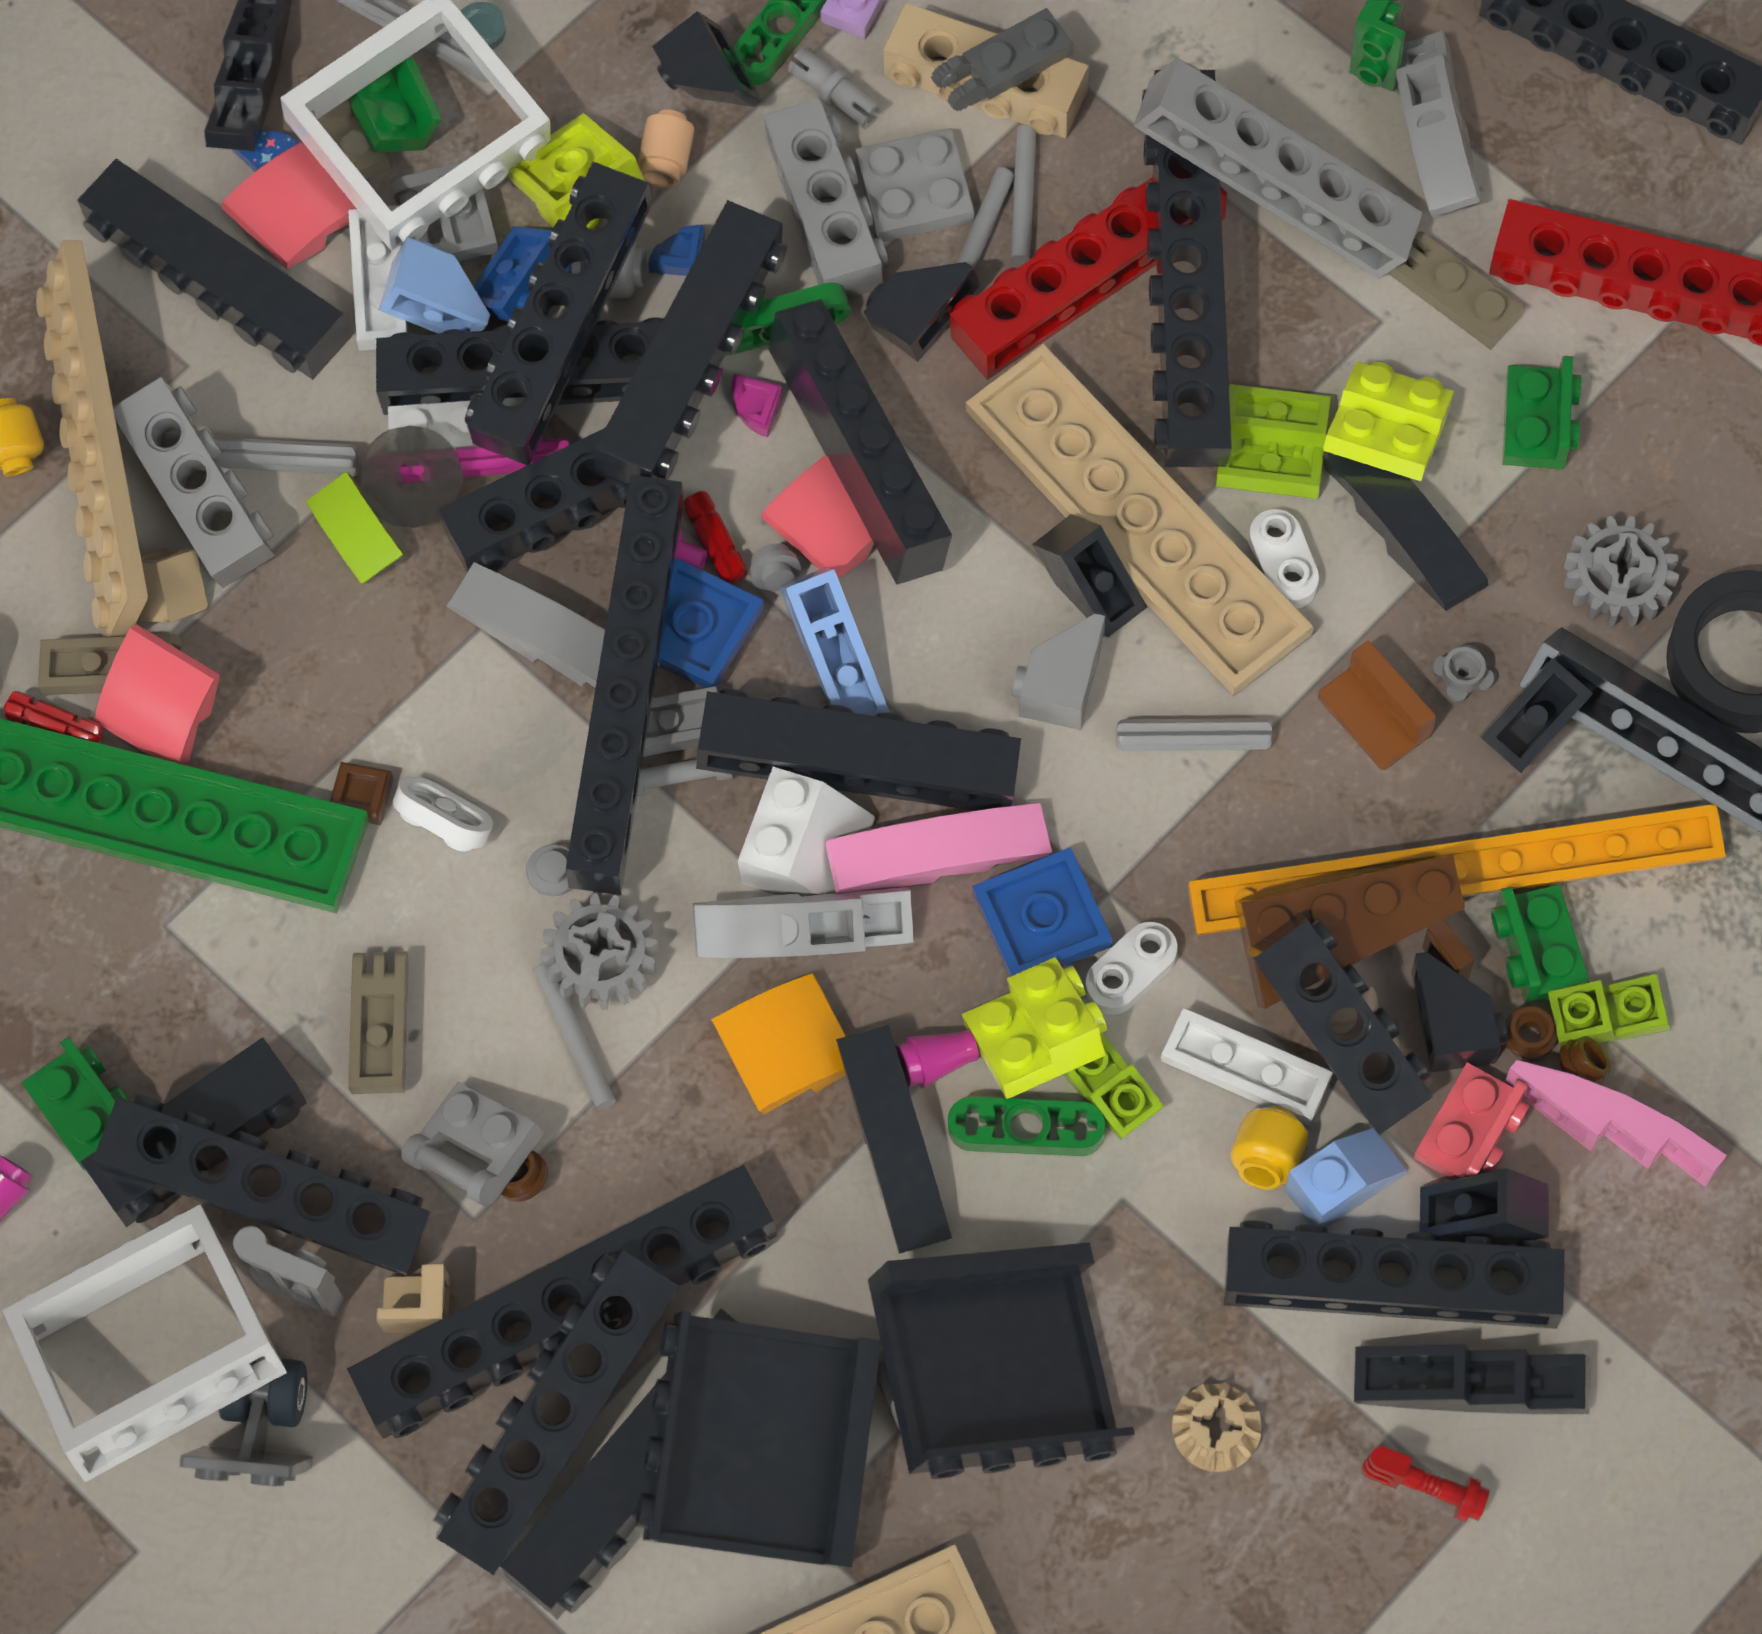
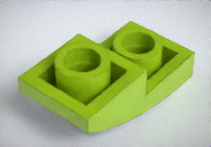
M348 471L305 501L361 584H365L405 555L377 516L378 512Z
M1657 974L1603 986L1601 980L1548 992L1560 1046L1571 1039L1578 1041L1582 1037H1589L1600 1043L1671 1030Z
M1100 1033L1105 1056L1063 1075L1085 1102L1095 1105L1102 1112L1105 1125L1121 1140L1164 1108V1105L1134 1065L1131 1063L1128 1066L1104 1033Z

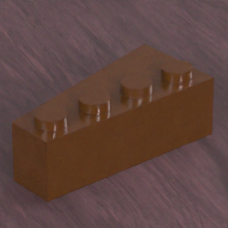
M1442 855L1234 902L1257 1005L1264 1009L1282 1000L1247 950L1299 913L1310 924L1318 919L1321 920L1338 944L1330 952L1341 968L1349 963L1353 965L1465 908L1453 855ZM1319 963L1306 966L1300 974V986L1305 989L1325 979V966Z

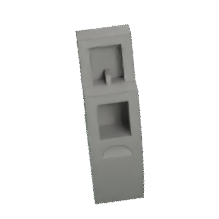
M1441 30L1404 43L1401 66L1399 69H1396L1408 134L1427 206L1432 217L1480 202L1468 128L1460 110L1450 46L1444 31Z
M907 887L803 897L796 893L693 903L697 957L760 958L864 952L866 951L865 947L914 943L911 890Z

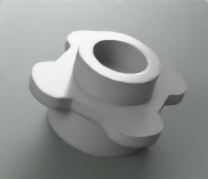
M1465 644L1455 648L1446 657L1439 656L1433 662V674L1442 678L1447 687L1446 696L1451 701L1462 702L1466 699L1467 694L1478 689L1488 690L1493 685L1494 674L1491 670L1486 669L1485 659L1480 650L1474 645ZM1464 669L1468 672V675L1462 677L1458 674V671Z

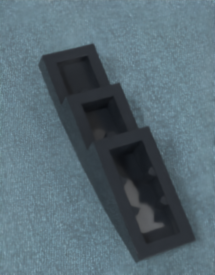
M292 0L237 1L223 38L225 56L213 85L215 104L204 130L206 147L255 151L277 77Z
M1329 452L1322 455L1325 470L1353 497L1356 512L1385 539L1387 554L1445 611L1489 586L1488 578L1462 542L1410 478Z
M883 1025L836 1039L863 1138L868 1148L898 1253L901 1254L952 1239L889 1025Z
M1465 1344L1355 1347L1354 1402L1364 1405L1475 1413L1589 1414L1590 1359L1586 1354L1530 1355L1526 1349L1469 1350Z

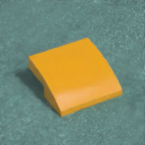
M813 973L763 992L711 1019L758 1111L763 1115L809 1089L817 1093L846 1076L836 1039L847 1035Z

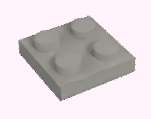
M952 128L855 148L856 161L865 196L871 210L876 238L880 237L882 242L974 222V209Z

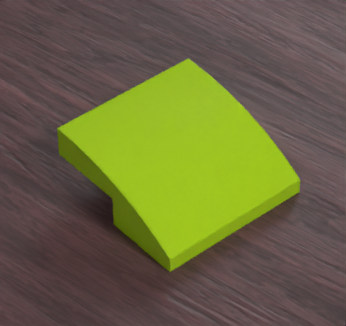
M1230 384L1232 449L1226 467H1218L1216 487L1318 499L1323 463L1322 455H1324L1323 447L1327 433L1331 396Z

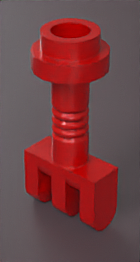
M1382 1446L1375 1448L1362 1464L1363 1474L1371 1480L1394 1489L1401 1484L1456 1506L1454 1518L1464 1522L1468 1518L1479 1521L1490 1493V1489L1481 1486L1480 1479L1469 1476L1465 1485L1459 1484L1411 1465L1412 1457Z

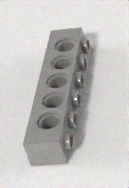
M1178 57L1151 77L1134 127L1378 279L1407 261L1422 212L1405 202L1401 196L1386 190L1364 176L1360 170L1348 166L1326 152L1319 144L1307 140L1285 126L1278 118L1261 111L1244 100L1235 91L1223 87L1201 73L1197 67L1185 63Z

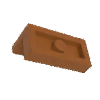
M1369 640L1352 651L1349 669L1319 690L1318 699L1381 770H1387L1432 736L1436 715Z

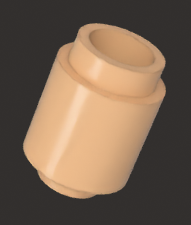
M665 109L660 110L658 114L650 115L646 119L637 163L644 180L653 186L663 188L675 187L679 184V179L686 174L695 128L687 121L684 114L675 110Z

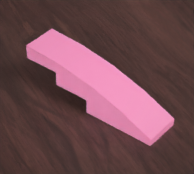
M1041 803L928 818L833 838L825 842L836 893L934 883L940 876L987 872L996 864L1034 861L1047 857L1052 853Z
M1516 1060L1509 1069L1505 1083L1513 1088L1518 1080L1527 1084L1528 1087L1523 1100L1589 1151H1592L1605 1136L1647 1169L1663 1154L1704 1187L1719 1172L1727 1157L1725 1153L1679 1122L1625 1094L1573 1074Z

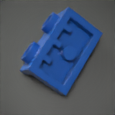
M513 226L473 286L489 312V318L504 320L509 323L516 307H524L530 294L528 283L532 271L537 263H545L551 250L549 239L552 231ZM572 264L565 271L572 273ZM550 307L544 315H547L552 307Z

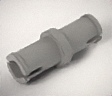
M807 46L802 47L794 55L801 62L797 64L794 61H790L788 72L820 94L819 98L828 107L832 105L837 106L857 121L864 129L875 122L877 118L871 113L875 111L877 114H880L883 103L851 81V74L843 68L836 70L814 54Z

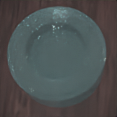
M474 2L465 6L460 11L492 50L502 43L505 38L506 27L503 14L499 8L488 2Z

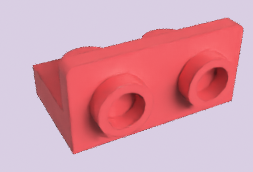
M1466 1063L1417 1148L1413 1159L1451 1180L1495 1171L1505 1152L1497 1147V1144L1505 1130L1513 1134L1517 1132L1530 1108L1529 1104L1522 1101L1528 1085L1518 1080L1513 1088L1477 1067Z

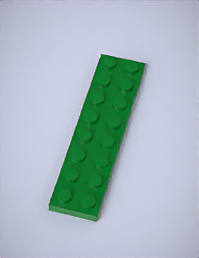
M0 718V828L337 914L369 823V815L366 810Z

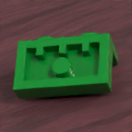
M1367 0L1356 19L1349 69L1350 74L1357 76L1366 85L1372 87L1380 86L1389 91H1393L1398 83L1396 69H1399L1401 66L1406 35L1403 30L1395 27L1403 10V4L1399 3L1398 0Z
M412 55L348 98L372 153L424 150L441 121L439 108L433 101L421 76L420 68L415 63Z
M1562 356L1560 368L1508 365L1505 386L1502 465L1564 469L1568 452L1577 451L1580 420H1571V405H1579L1582 377L1579 374H1573V356Z
M1556 885L1516 895L1512 886L1502 888L1496 907L1491 908V920L1497 938L1506 939L1510 956L1505 959L1508 979L1513 989L1520 987L1524 1003L1528 1004L1549 999L1548 992L1589 983L1590 981L1561 886Z
M68 1036L60 1042L65 1052L22 1081L21 1084L78 1164L85 1170L81 1161L96 1151L117 1097L125 1100L128 1099L118 1085L108 1091L98 1076L105 1072L106 1069L90 1046L87 1044L78 1050Z

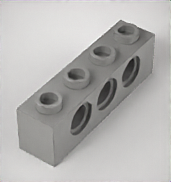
M820 98L763 115L766 142L818 284L830 282L841 284L844 287L847 299L873 291L877 285L883 282L882 268L889 266L888 258L881 238L872 239L868 226L873 225V218L865 196L857 198L852 186L858 184L853 161L850 155L842 157L837 144L843 143L836 116L834 114L826 116ZM810 156L821 157V159L813 162L804 160ZM824 197H834L837 199L830 203L819 201ZM840 238L853 240L847 244L834 243L835 240Z
M160 377L113 406L116 422L209 574L222 588L230 585L275 556L266 542L274 537L272 531L258 510L252 514H249L241 501L242 498L248 495L245 487L232 469L225 473L215 459L223 452L206 427L198 431L190 416L195 414L197 410L181 386L173 390ZM180 429L181 437L179 441L172 447L162 448L161 442L164 435L171 430ZM207 471V477L202 486L197 489H187V480L194 472ZM223 512H232V521L226 529L212 531V523L217 515Z

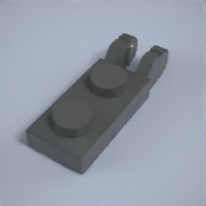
M1045 8L963 53V56L955 55L948 59L947 62L938 65L934 69L935 71L931 73V78L937 88L941 89L950 86L952 83L955 84L969 75L973 77L964 82L963 85L954 88L947 99L953 110L962 111V109H966L968 106H972L985 98L990 100L1071 56L1073 53V42L1048 8Z

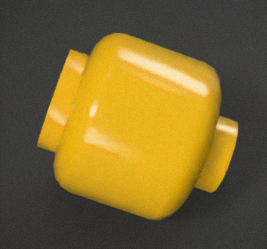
M14 398L0 399V471H3L4 477H13L33 469L32 460L42 453L44 441L32 409L24 404H16Z
M1269 1106L1252 1110L1240 1122L1231 1148V1162L1239 1172L1242 1180L1255 1188L1273 1190L1287 1184L1289 1171L1303 1162L1309 1144L1308 1131L1294 1113L1287 1108Z

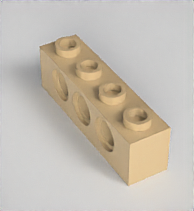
M905 3L883 49L885 77L891 78L895 83L906 88L917 87L935 93L941 99L948 102L947 99L951 94L950 92L973 77L969 75L955 84L952 83L950 86L940 89L932 81L931 73L935 71L934 69L938 65L947 62L948 59L955 55L963 56L964 52L997 35V33ZM935 57H944V58H946V59L943 60V61H933V60H931L932 58H935ZM1065 58L990 100L985 98L972 105V107L981 109L984 113L996 119L1007 118L1029 125L1039 134H1054L1066 139L1088 93L1089 65ZM1026 88H1034L1038 91L1028 93L1022 90Z

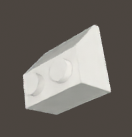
M773 767L738 859L742 884L777 895L798 893L803 897L836 894L825 842L829 839L872 830L876 821L875 816L822 781Z

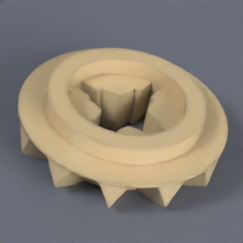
M1227 1382L1220 1384L1202 1383L1188 1394L1183 1395L1175 1409L1172 1419L1174 1442L1182 1456L1200 1469L1212 1472H1224L1235 1469L1244 1464L1258 1447L1261 1438L1260 1411L1250 1400L1247 1392L1240 1391L1230 1386ZM1218 1405L1224 1406L1222 1413L1225 1414V1423L1232 1425L1233 1430L1232 1432L1223 1431L1220 1440H1217L1216 1448L1210 1447L1212 1438H1209V1428L1201 1426L1200 1422L1202 1419L1211 1420L1214 1412H1217Z

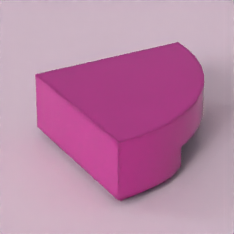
M734 373L732 395L739 418L749 429L768 438L783 396L782 386Z

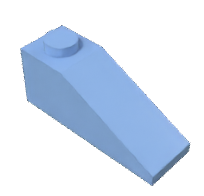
M825 567L780 585V591L797 635L828 705L845 706L854 713L875 716L878 713H890L835 569Z

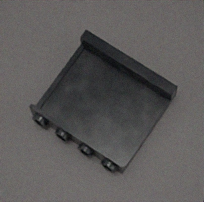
M1090 1242L890 1260L867 1279L909 1474L930 1472L931 1479H945L962 1474L965 1471L964 1468L982 1466L983 1473H997L1015 1467L1016 1462L1033 1460L1034 1467L1041 1468L1060 1464L1067 1460L1066 1456L1081 1454L1084 1456V1461H1100L1115 1456L1117 1454L1116 1448L1135 1435L1133 1427L1116 1428L1081 1278V1274L1094 1264Z
M687 1311L674 1314L673 1323L665 1322L660 1342V1356L668 1357L665 1380L657 1379L653 1392L652 1413L660 1414L657 1437H648L644 1455V1470L652 1471L649 1494L641 1493L637 1505L636 1527L644 1528L642 1540L836 1568H852L881 1341L862 1337L847 1339L690 1315L691 1312Z

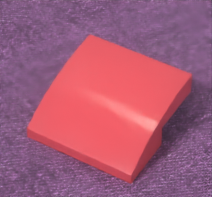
M302 142L263 165L234 189L222 202V209L286 269L324 250L327 235L348 225L349 210L357 209Z
M827 455L814 463L788 485L765 508L761 516L768 525L819 570L825 567L835 569L838 579L867 560L874 545Z
M135 624L129 629L112 663L97 705L94 722L99 723L103 728L149 756L188 765L198 724L211 715L220 674Z

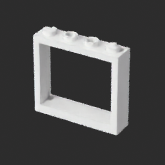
M451 0L422 1L280 98L284 120L391 251L403 244L407 237H414L416 240H419L426 233L430 224L443 215L450 217L458 213L467 204L469 197L483 187L491 189L505 179L509 169L522 160L527 162L537 158V151L551 141L550 119ZM448 31L522 122L391 211L317 119Z
M201 1204L183 1214L175 1216L170 1221L146 1234L126 1242L116 1250L86 1266L74 1270L71 1274L35 1293L27 1295L22 1300L2 1310L64 1453L84 1482L91 1480L287 1373L216 1229ZM206 1252L246 1335L76 1427L38 1341L197 1255ZM262 1356L265 1357L264 1360L251 1366L250 1363ZM96 1446L99 1448L87 1456L85 1455V1452Z

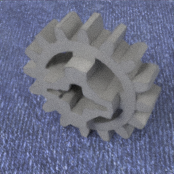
M1607 516L1604 529L1601 530L1591 522L1587 525L1585 538L1577 535L1574 537L1570 548L1573 553H1567L1563 568L1570 571L1566 574L1564 586L1567 589H1577L1572 601L1574 606L1583 605L1586 602L1591 606L1588 614L1589 619L1593 620L1601 612L1607 614V624L1609 627H1614L1618 617H1625L1627 624L1630 627H1635L1639 613H1642L1651 621L1657 614L1658 605L1668 606L1673 594L1670 590L1676 588L1679 574L1673 571L1679 558L1677 554H1665L1670 542L1667 536L1657 540L1651 537L1655 525L1649 523L1641 531L1635 528V518L1633 516L1627 518L1624 526H1617L1614 517ZM1620 559L1624 560L1623 570H1625L1622 584L1618 582L1620 573L1617 572Z
M597 893L591 894L590 906L583 907L578 900H570L572 914L567 916L562 912L556 911L553 914L557 929H544L543 932L544 943L549 947L541 949L542 964L551 965L546 970L548 982L557 983L562 981L560 996L563 999L570 997L574 992L578 993L581 1008H586L591 998L599 999L602 1010H608L609 998L617 996L624 1005L629 1003L628 989L632 987L643 992L646 989V979L643 974H655L656 960L650 956L658 953L657 939L649 937L652 934L650 919L637 922L639 907L633 904L625 911L621 910L620 899L617 895L610 899L608 905L600 903ZM619 928L630 936L635 947H631V941L621 938L618 933ZM599 947H606V948H608V949H603L602 952L600 953V956H593V955H591V954H596V953L598 952V950H599ZM564 955L568 956L569 962L578 964L581 969L580 976L569 967Z

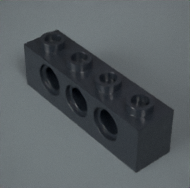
M605 428L437 509L444 532L466 572L475 562L497 573L505 568L510 560L527 552L536 553L549 547L555 538L572 530L587 529L594 525L602 515L619 507L625 508L629 485L596 471L595 446ZM592 477L605 479L597 486H586L583 484ZM547 499L559 501L557 505L549 509L537 507L542 501ZM508 521L513 523L505 531L492 530V527L499 522Z
M1299 913L1248 949L1247 952L1369 1124L1380 1135L1433 1098L1424 1085L1432 1077L1413 1051L1404 1056L1393 1039L1401 1033L1385 1010L1380 1007L1373 1012L1361 995L1367 992L1369 988L1353 965L1349 963L1341 968L1330 951L1337 947L1338 944L1321 920L1318 919L1310 924ZM1313 963L1323 964L1326 969L1324 982L1315 989L1302 988L1299 982L1302 970ZM1342 1008L1355 1009L1357 1013L1355 1026L1345 1033L1333 1032L1331 1029L1333 1015ZM1374 1052L1386 1053L1388 1065L1383 1073L1375 1077L1363 1075L1362 1065L1368 1055Z

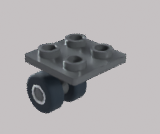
M281 1359L287 1372L286 1374L218 1410L221 1419L224 1421L247 1422L241 1449L203 1446L182 1454L179 1467L195 1469L194 1478L212 1481L229 1480V1475L251 1474L250 1483L263 1486H284L285 1481L296 1480V1475L311 1469L313 1456L265 1452L268 1419L272 1425L283 1427H296L301 1421L307 1394V1369L305 1363L301 1360ZM254 1360L253 1362H251V1363H250L251 1366H253L254 1364H256L257 1361Z

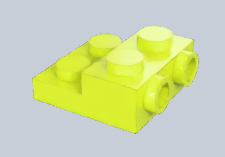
M582 113L551 134V141L537 151V158L529 162L522 160L509 169L507 174L510 181L535 202L541 217L552 227H554L559 219L565 221L572 206L569 199L573 185L579 176L586 177L592 162L645 181L635 156L585 113ZM600 218L590 221L586 227L593 230Z
M1356 361L1343 390L1340 406L1326 435L1323 451L1422 481L1446 423L1454 391L1443 388L1442 384L1432 377L1414 379L1395 373L1392 367L1384 362L1366 364Z
M1056 957L1007 978L1010 993L962 1014L966 1030L972 1032L981 1056L1006 1099L1105 1056L1100 1033L1107 1031L1104 1017L1095 1001L1084 1005L1080 997L1085 996V989L1076 969L1073 966L1062 969Z

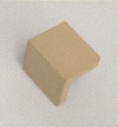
M162 548L141 556L148 600L138 621L170 623L207 608L208 603L195 549Z
M444 1264L422 1265L421 1276L387 1277L384 1280L383 1308L377 1309L376 1321L383 1333H417L450 1316L451 1278Z

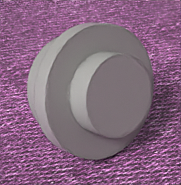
M770 544L760 548L753 554L749 575L755 587L762 590L778 591L780 590V585L797 578L801 565L797 555L790 551L787 546L783 544Z
M558 844L545 845L537 849L529 858L526 867L527 877L530 885L538 893L545 896H560L571 890V888H568L566 875L569 851L567 847Z

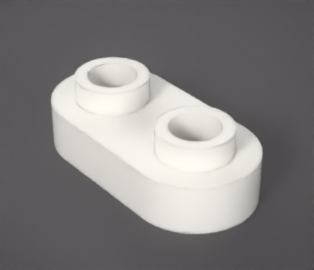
M1270 509L1260 513L1252 521L1249 532V547L1257 568L1296 609L1304 607L1314 599L1317 593L1319 573L1300 524L1292 514L1284 510ZM1279 528L1284 532V535L1272 537L1267 533V530ZM1288 572H1296L1302 579L1297 582H1291L1284 575Z
M406 777L399 782L393 799V806L400 813L403 820L412 825L424 827L443 838L449 847L458 851L467 852L486 845L493 827V820L484 810L425 778Z
M1144 922L1136 925L1089 969L1085 984V993L1089 1003L1095 1001L1101 1013L1108 1015L1124 1013L1137 1003L1170 972L1176 962L1177 941L1171 930L1160 923ZM1146 941H1155L1159 944L1160 949L1155 953H1146L1142 950L1141 945ZM1109 976H1116L1122 981V985L1116 989H1109L1103 984V980Z

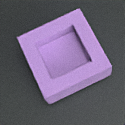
M826 0L820 12L821 22L866 39L886 0Z

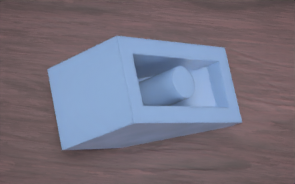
M409 237L406 238L392 262L379 310L438 334L450 329L482 332L488 323L490 314L455 256L439 250L431 243L416 241Z
M1374 1128L1332 1142L1289 1171L1285 1191L1310 1224L1327 1228L1405 1175L1407 1170Z

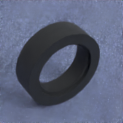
M1734 571L1721 574L1704 582L1685 600L1678 612L1669 637L1666 653L1667 670L1673 688L1683 701L1735 732L1762 733V693H1743L1726 687L1709 673L1699 652V634L1714 618L1732 611L1746 610L1762 613V571Z

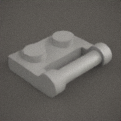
M463 162L395 179L391 183L394 200L402 205ZM483 188L469 197L467 204L458 213L450 217L443 215L439 218L445 242L433 245L439 250L454 255L458 262L497 252L498 245ZM426 231V233L419 240L416 241H424L430 243L428 232Z
M716 686L654 697L644 756L698 747L707 691L717 692ZM697 759L643 768L640 773L637 796L645 795V789L716 777L717 782L733 779L732 774L696 769Z
M458 1081L420 1134L412 1135L405 1142L401 1158L404 1163L417 1170L426 1168L465 1189L468 1197L482 1206H489L502 1193L540 1140L544 1131L536 1122ZM448 1141L489 1163V1166L486 1170L477 1172L440 1152V1149Z
M244 1227L238 1231L233 1241L234 1250L240 1259L251 1264L250 1274L258 1285L335 1318L344 1298L334 1282L335 1277L327 1269H324L327 1263L323 1259L302 1249H296L294 1255L273 1247L269 1245V1241L263 1231L257 1227Z

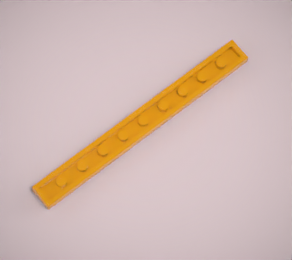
M1713 804L1189 881L1187 887L1195 936L1240 930L1234 902L1442 855L1454 856L1462 896L1468 897L1500 892L1502 888L1511 886L1513 890L1720 860L1726 857L1718 809Z

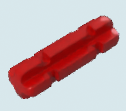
M698 491L686 497L684 500L685 512L691 523L695 525V531L704 549L708 551L711 562L715 564V570L719 578L730 584L745 578L747 575L746 565L740 553L736 551V545L720 514L715 511V505L709 493Z
M21 691L12 692L4 704L5 717L10 721L25 725L29 722V726L100 743L102 740V726L99 723L84 717L78 721L77 714L43 700H38L37 703H34L35 697Z

